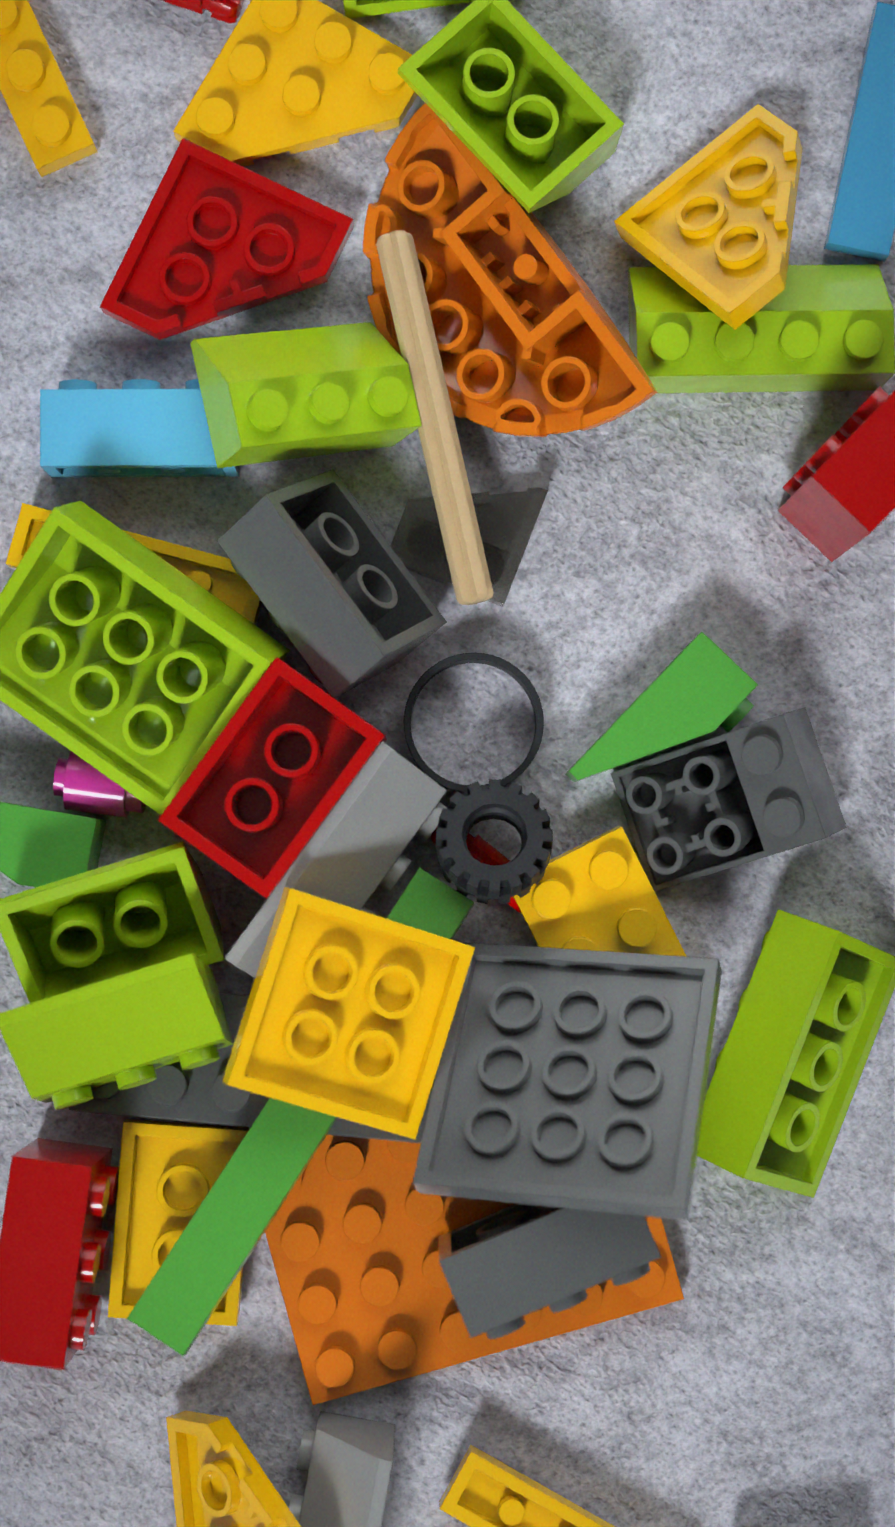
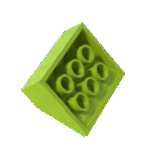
M81 500L54 507L0 593V701L160 815H162L274 659L278 657L283 661L290 651Z

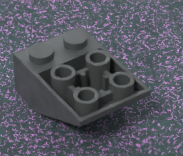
M805 707L610 773L643 870L654 892L813 843L847 828Z

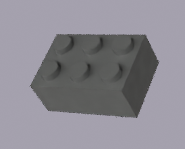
M334 469L264 495L217 540L231 559L234 570L249 583L269 610L274 624L286 633L308 663L311 674L326 687L334 699L398 664L447 623Z
M519 1203L438 1236L439 1263L471 1338L485 1332L489 1339L510 1334L526 1323L524 1315L545 1306H549L551 1312H559L571 1308L588 1297L586 1289L611 1279L613 1285L616 1286L632 1282L650 1271L649 1262L661 1257L644 1216Z

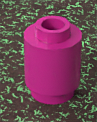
M70 751L68 759H58L54 772L53 793L54 796L63 797L65 810L125 818L128 817L129 812L144 813L146 804L72 751Z

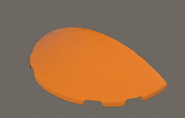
M424 103L399 133L386 155L385 162L388 165L389 172L383 183L378 201L370 203L367 209L364 225L363 253L370 259L373 294L368 295L367 299L377 330L401 355L376 243L381 235L392 231L405 230L414 239L454 416L466 418L477 424L492 428L497 433L522 437H546L549 434L568 433L576 430L585 431L598 427L632 411L658 393L609 315L532 212L528 213L431 108Z

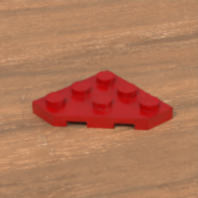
M182 138L104 296L100 308L104 314L156 339L162 340L315 287L328 281L354 228L353 218Z

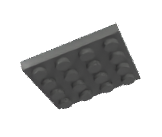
M464 942L463 944L473 946L475 949L435 1075L413 1184L420 1194L688 1220L722 974L719 959Z

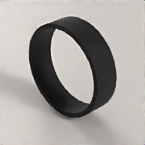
M485 653L457 654L431 666L413 686L404 711L405 739L409 752L417 766L440 786L460 793L467 792V785L451 782L429 768L419 755L412 738L411 716L414 704L421 690L434 676L443 670L460 664H486L512 676L526 692L535 717L533 743L522 764L511 774L501 779L500 786L508 785L528 768L539 750L543 736V709L540 698L531 681L510 662ZM489 784L480 785V787L489 786Z

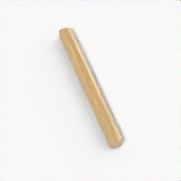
M405 230L392 231L378 237L376 246L401 356L408 363L422 425L418 428L451 579L456 600L459 604H478L491 599L494 592L413 236L410 233H406Z

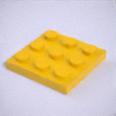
M284 887L222 1082L228 1086L416 1140L475 947Z

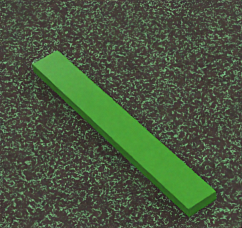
M419 868L386 919L452 940L472 910L474 902ZM269 1098L127 1319L180 1355H186L338 1117Z

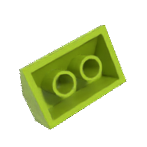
M474 0L398 68L400 77L528 213L570 194L616 152L624 123L508 0Z
M371 322L193 339L190 343L217 468L393 447L422 426L408 363Z
M184 842L0 898V933L29 1003L190 953H194L206 965L224 960L220 921L202 871Z
M194 953L0 1013V1032L31 1099L45 1103L53 1101L55 1110L86 1103L94 1099L93 1088L115 1081L119 1090L152 1082L157 1079L155 1069L180 1061L182 1070L213 1063L220 1059L218 1049L234 1044L213 970Z

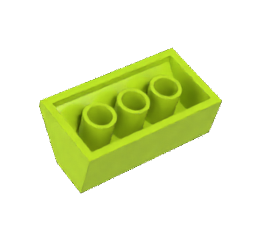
M878 264L788 265L785 290L736 330L659 268H628L629 347L658 393L876 391L879 387L882 388L895 374L894 309Z
M780 909L777 910L771 928H769L763 938L761 954L749 985L740 997L738 1013L726 1044L716 1059L715 1072L704 1099L697 1150L698 1157L743 1179L811 1198L815 1197L895 989V956L841 931Z

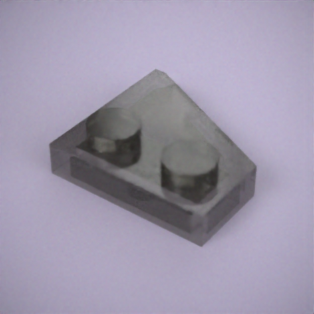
M535 487L527 488V491L490 495L489 492L471 493L494 592L492 598L487 601L504 607L548 490ZM433 497L408 499L390 546L409 571L454 588Z

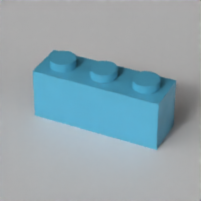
M78 379L60 381L59 389H40V466L52 478L239 477V466L217 468L198 379L186 381L185 389H160L159 382L147 379L123 381L122 389H97V383Z

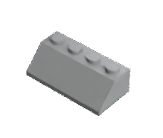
M382 741L224 959L252 977H256L284 887L374 914L364 905L379 885L390 892L412 862L402 853L414 836L418 833L428 840L436 829L443 808L447 809L446 806L440 803L447 790Z
M320 1411L316 1431L303 1429L296 1470L309 1472L305 1495L292 1494L289 1505L290 1511L301 1527H381L393 1463L395 1424Z

